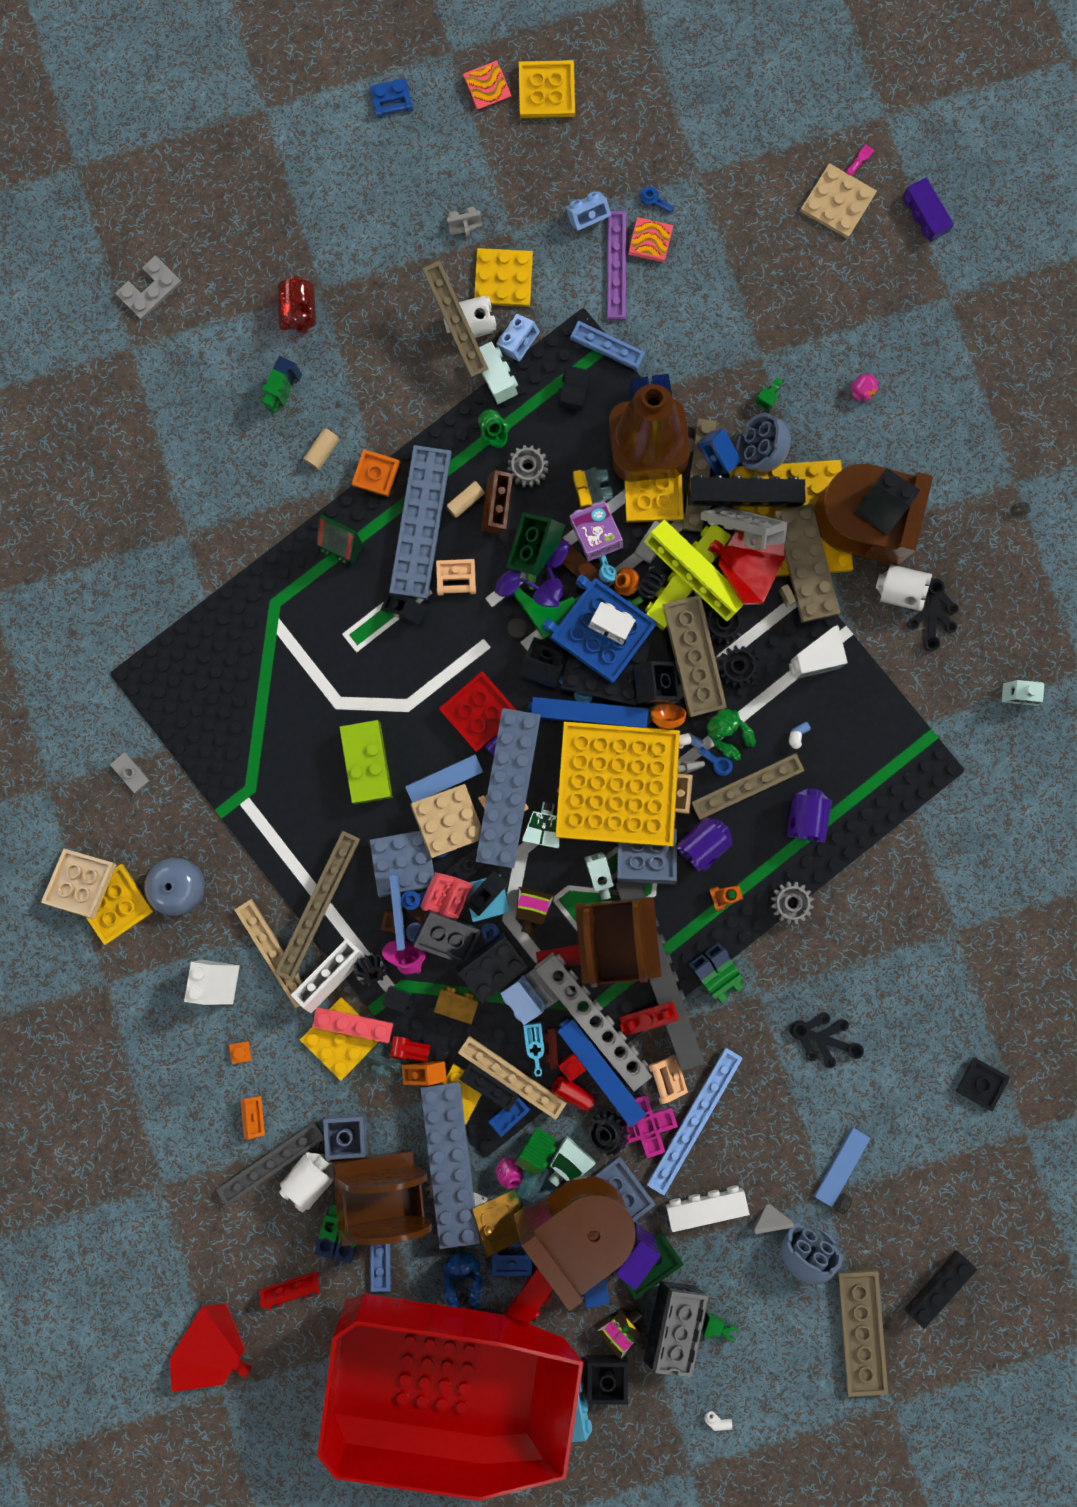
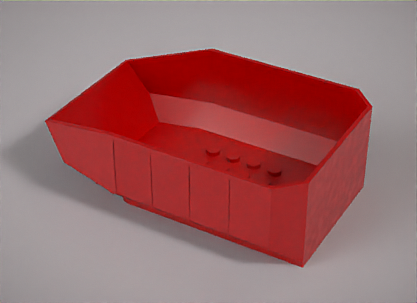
M367 1293L353 1298H346L332 1338L317 1457L331 1475L338 1480L476 1501L565 1480L584 1362L565 1338L506 1314L369 1295Z

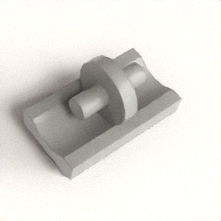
M470 207L465 210V214L461 215L456 211L449 212L447 222L450 236L465 233L466 238L470 237L469 231L483 228L480 211H476L475 207Z

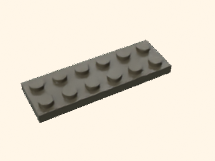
M812 504L775 511V519L788 522L784 542L785 559L801 622L804 623L839 615L840 609Z
M698 595L662 604L688 716L693 717L727 708L701 596Z
M878 1270L837 1272L848 1397L888 1394Z

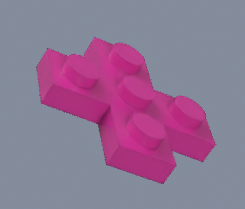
M647 1094L636 1097L635 1100L645 1111L646 1116L632 1127L625 1122L629 1132L627 1137L628 1143L641 1139L647 1158L665 1153L659 1133L678 1127L672 1108L669 1107L653 1113Z

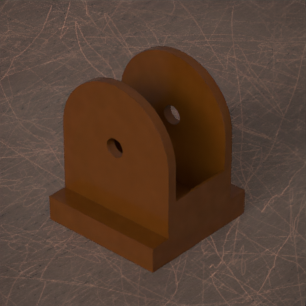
M871 464L849 466L841 470L831 480L816 502L814 513L820 536L829 546L838 551L879 561V565L889 568L890 564L898 566L916 551L933 476L920 472L913 476L891 470L920 489V492L891 531L885 535L854 515V512L873 483L886 468Z
M654 897L575 904L582 984L590 983L591 987H598L600 984L634 981L647 983L648 978L662 977Z
M403 1150L332 1162L340 1245L392 1244L416 1239L431 1232V1221L424 1217L421 1184L427 1180V1173L414 1165L413 1151Z
M581 1176L573 1178L562 1184L530 1209L526 1205L513 1214L521 1246L569 1311L583 1302L581 1295L622 1266L634 1247L635 1226L630 1213L626 1209L624 1200L611 1183L599 1177Z

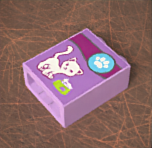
M605 501L594 503L589 508L577 510L570 515L571 525L588 562L623 548V539Z

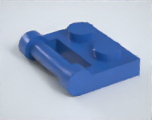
M406 78L370 86L377 118H382L383 115L394 112L413 110ZM405 99V102L380 107L382 104Z
M519 1241L507 1248L523 1247L521 1246V1242ZM497 1252L492 1255V1276H532V1260L527 1253Z

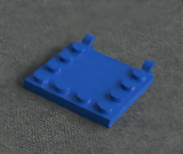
M581 574L575 584L586 591L559 626L547 618L542 628L552 633L550 638L552 641L613 684L658 622L595 578L591 582ZM601 602L612 604L616 610L627 612L636 620L623 645L608 638L609 632L605 631L604 635L588 627Z

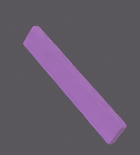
M610 211L611 216L607 217V320L626 321V211Z

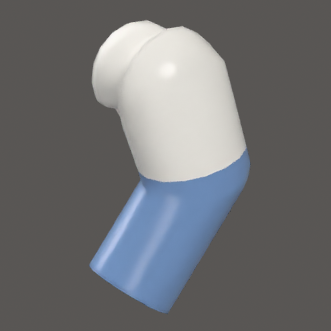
M807 722L791 730L789 744L792 748H800L802 745V734L811 730Z
M691 733L682 734L679 738V749L688 744L700 749L704 741Z

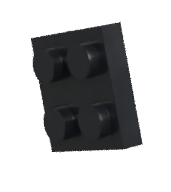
M973 1057L955 1092L993 1112L1010 1077Z

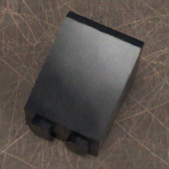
M886 468L873 483L854 512V515L887 535L911 506L920 489Z

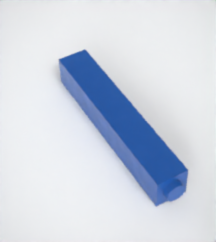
M533 697V702L528 704V713L540 714V719L647 728L648 709L538 697Z
M567 1018L561 1022L558 1033L628 1125L632 1127L646 1116L645 1111L574 1018L571 1020Z

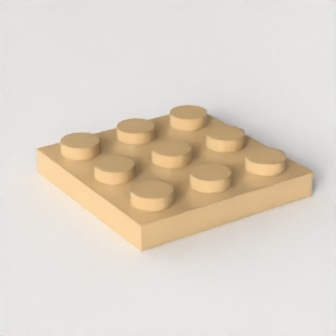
M829 163L800 212L848 239L877 190L851 175H847V173Z
M465 784L410 804L431 859L479 841L482 827Z
M64 848L41 903L95 919L116 864Z

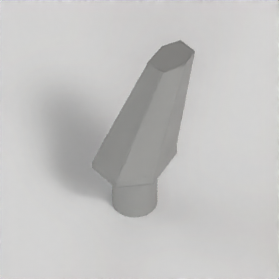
M703 761L681 762L678 765L677 773H690L704 767L705 763Z

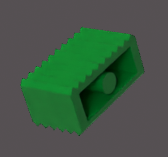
M536 1127L515 1161V1165H518L532 1176H535L538 1172L542 1173L548 1165V1162L545 1160L547 1157L550 1158L556 1150L554 1144L557 1140L539 1127Z

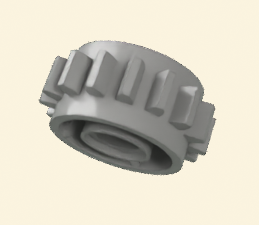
M523 445V449L516 448V453L510 454L512 460H508L510 467L507 470L513 474L512 479H516V485L521 483L522 487L529 485L532 488L533 484H540V479L545 480L543 473H548V468H546L548 461L544 460L546 458L545 454H540V448L535 450L533 445L530 448H526ZM530 463L533 467L530 470H526L523 468V465Z
M786 882V887L780 884V890H774L773 892L776 895L770 898L774 901V904L770 907L776 910L773 914L780 915V921L786 919L787 924H790L791 920H793L794 924H798V919L805 921L804 916H810L809 909L814 908V906L810 905V901L814 900V898L809 897L811 891H805V885L798 887V882H794L793 886H791L790 882ZM791 897L795 898L797 902L794 908H790L787 903Z

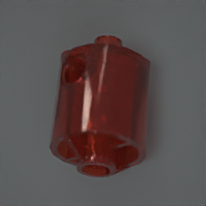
M298 276L290 277L288 280L278 283L279 328L281 330L297 329L298 333H302L303 330V333H307L309 328L316 325L314 284Z

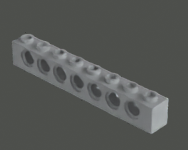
M552 952L534 967L535 970L632 1090L636 1091L652 1077L647 1062L639 1060L637 1057L639 1052L633 1045L629 1047L626 1044L625 1040L627 1038L622 1031L619 1030L617 1032L613 1028L615 1023L609 1015L604 1016L601 1013L603 1008L595 999L592 1002L588 997L591 994L584 984L580 987L576 982L579 979L572 970L567 971L564 967L566 962L559 954L555 956ZM562 971V978L554 979V972ZM568 986L575 987L573 994L568 995L565 993ZM586 1001L587 1007L583 1010L578 1009L579 1002ZM598 1016L600 1018L599 1022L595 1025L590 1024V1019ZM610 1031L612 1032L611 1037L607 1040L602 1039L603 1033ZM617 1047H624L621 1054L617 1055L614 1053ZM629 1062H636V1066L633 1069L626 1068Z

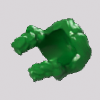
M721 709L708 722V736L719 751L727 758L736 762L741 759L738 749L731 744L721 742L720 739L732 735L739 727L742 729L745 745L747 747H754L756 744L753 735L754 731L740 719L738 711Z

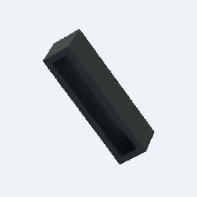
M956 1250L904 1310L925 1329L978 1269Z

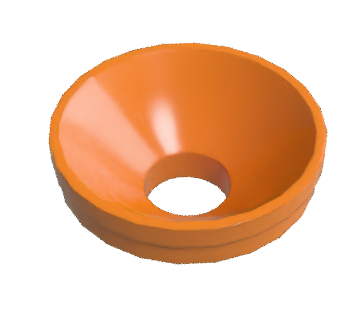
M659 704L651 709V719L660 729L674 730V728L682 725L686 718L684 708L675 704Z

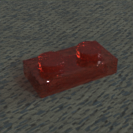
M556 1027L548 1028V1033H544L545 1045H549V1052L545 1053L546 1065L550 1064V1070L558 1069Z

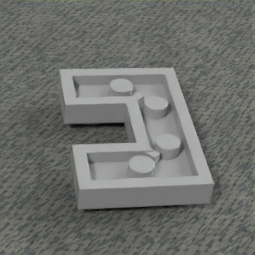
M156 255L142 267L154 282L140 293L127 281L115 293L141 320L145 319L182 284L181 280Z

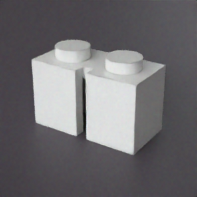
M601 602L588 627L604 635L605 631L609 632L608 638L623 645L636 620L629 613L616 610L612 604Z

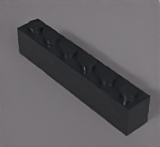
M695 475L688 482V506L799 507L803 506L806 502L805 479H799V477L780 479V477L773 476L769 479H761L760 476H752L750 478L732 476L731 478H723V476L716 475L712 478H704L703 475Z

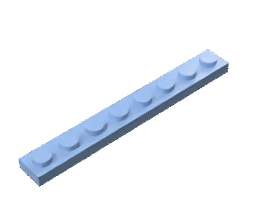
M726 1047L724 1048L648 1180L647 1186L665 1195L743 1058Z

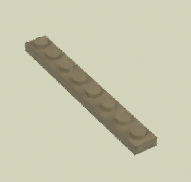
M342 831L275 971L276 974L288 980H294L361 839Z

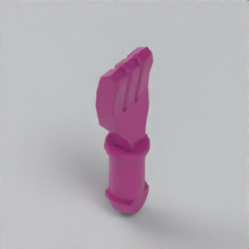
M865 144L858 153V158H855L852 165L847 168V175L853 176L859 166L862 165V162L867 161L875 150Z

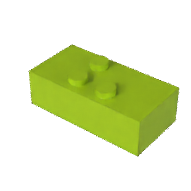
M375 720L340 726L352 803L360 804L393 798L381 723Z

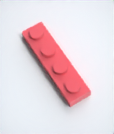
M317 1007L312 1027L389 1043L394 1023Z

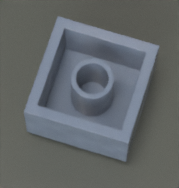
M366 1113L331 1115L323 1119L325 1160L366 1157L368 1154Z

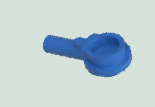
M648 186L641 190L640 199L644 204L657 205L670 214L673 212L675 207L659 198L658 191L654 187Z
M702 746L698 750L700 755L714 764V771L718 775L725 776L732 771L733 764L729 758L716 757Z
M415 891L405 892L401 897L402 906L407 910L416 909L420 901L423 900L426 891L416 893Z

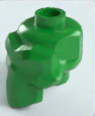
M489 409L482 412L478 418L481 439L487 443L489 442L494 447H503L508 439L509 425L504 422L495 410Z

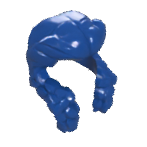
M471 1253L453 1254L446 1259L445 1264L442 1266L444 1274L443 1297L444 1300H447V1304L450 1307L460 1308L459 1298L456 1295L455 1288L452 1287V1283L462 1276L474 1280L472 1287H470L469 1303L475 1309L480 1307L481 1294L483 1292V1281L480 1274L481 1263Z

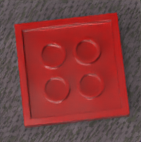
M483 671L439 708L476 752L498 735L502 708L516 709Z

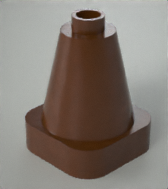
M657 384L645 385L636 392L631 401L622 402L612 409L609 417V436L613 469L618 477L625 481L665 479L677 477L686 470L690 446L685 410L678 401L673 399L671 393L665 387Z

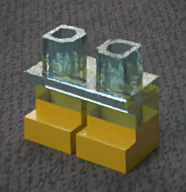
M593 467L586 471H573V479L581 510L589 508L594 503H601L613 498L611 486L600 487L601 482L609 480L607 469L596 470V467Z

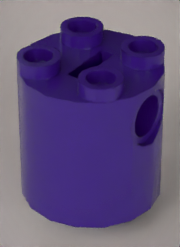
M810 788L793 794L787 837L825 843L832 800L828 799L821 790Z
M705 817L678 843L676 848L686 860L691 859L692 866L701 874L733 844L730 830L722 821Z

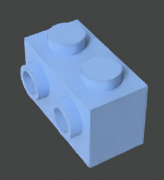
M592 192L586 198L574 200L570 205L566 206L570 223L577 231L611 216L607 198L600 192Z
M516 314L513 320L509 322L504 333L499 337L496 345L501 353L520 362L540 331L534 321Z
M524 975L506 986L500 993L505 1004L511 1007L514 1011V1016L523 1025L542 1014L547 1007Z

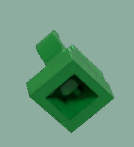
M776 378L769 389L765 387L758 395L755 404L769 412L779 396L776 392L783 381Z
M707 1312L701 1332L704 1337L712 1339L713 1335L720 1337L722 1334L729 1341H734L733 1336L728 1335L729 1331L738 1330L734 1325L725 1326V1322L721 1317Z

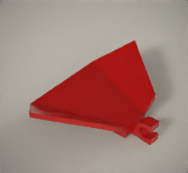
M744 531L734 533L726 547H723V544L715 539L708 551L720 557L718 566L743 605L763 604L785 558L784 543L766 545L764 550L752 549L743 543Z
M227 1303L203 1305L170 1357L171 1392L224 1385L233 1369L244 1378L249 1373L252 1367L240 1360L246 1348Z

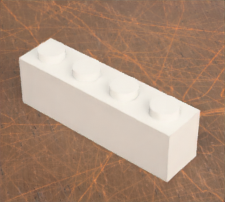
M346 938L291 996L303 1009L312 1013L354 970V964L358 963V958H363L365 954L352 941Z
M730 1186L724 1192L712 1190L708 1192V1195L701 1197L700 1194H694L689 1196L688 1200L683 1201L680 1198L672 1199L669 1201V1204H665L672 1232L750 1215L743 1188L738 1186Z

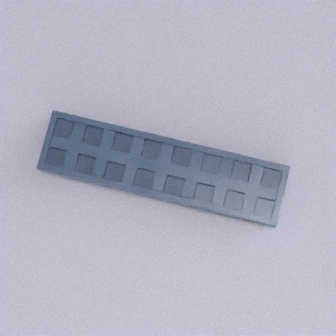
M417 445L413 447L390 594L428 600L452 454L450 450Z
M502 708L476 862L509 868L515 867L541 718L540 714Z
M460 1082L422 1086L420 1089L440 1249L479 1244V1233L471 1211L475 1207L461 1084Z

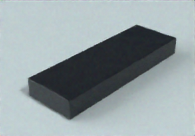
M472 1063L468 1064L459 1079L507 1112L511 1110L519 1097V1094Z

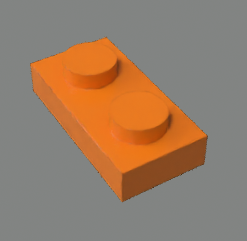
M261 1096L240 1099L244 1139L265 1136Z

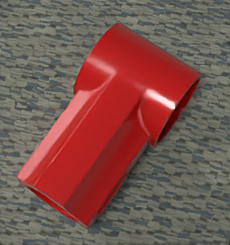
M395 1036L392 1039L389 1057L398 1060L410 1059L427 1063L430 1045L412 1042L407 1038Z

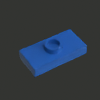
M518 1097L509 1112L502 1109L488 1123L502 1137L530 1109Z

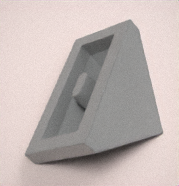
M768 1204L756 1219L752 1228L755 1234L794 1228V1223L789 1217L771 1204Z

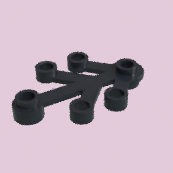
M936 578L931 579L930 584L926 585L929 586L926 598H921V600L925 601L930 598V605L915 618H911L907 622L908 628L915 630L929 616L928 637L923 642L925 650L933 652L940 647V640L936 637L937 617L945 625L946 632L954 633L958 628L957 624L951 621L938 606V600L940 599L944 603L946 611L950 615L957 613L959 606L953 603L945 594L944 583ZM932 585H936L938 587V591H933ZM951 605L956 608L955 612L950 611L949 607ZM912 620L916 622V627L910 625ZM948 625H954V630H949ZM932 641L934 643V647H929L928 642Z
M822 1012L818 1017L808 1022L796 1020L790 1026V1034L793 1038L801 1041L806 1052L805 1057L809 1061H815L818 1054L812 1049L808 1038L816 1041L824 1058V1065L828 1068L835 1067L836 1060L831 1056L827 1045L846 1051L853 1059H859L864 1054V1048L859 1043L853 1042L848 1044L829 1037L839 1031H846L849 1028V1023L845 1019H839L836 1024L820 1032L810 1030L820 1024H828L830 1022V1015ZM822 1015H827L828 1019L826 1022L821 1021ZM842 1021L846 1023V1027L843 1029L839 1027ZM799 1026L803 1028V1032L800 1034L796 1032V1028ZM853 1047L858 1048V1052L856 1054H853L851 1052V1049ZM809 1052L815 1053V1057L813 1059H809ZM829 1058L833 1059L831 1066H828L826 1063Z

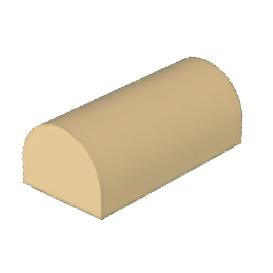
M323 428L303 460L320 470L339 442V437L330 430Z
M474 481L447 504V510L457 518L481 498L485 492Z
M677 774L675 813L689 814L693 775Z

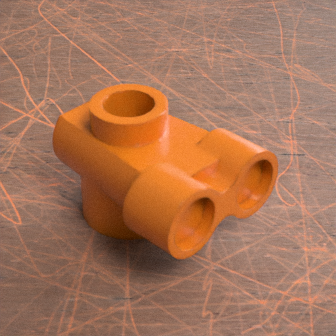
M739 885L721 889L719 887L710 889L716 911L723 910L725 906L743 899ZM730 891H734L736 893L735 898L732 899L729 897L728 894Z

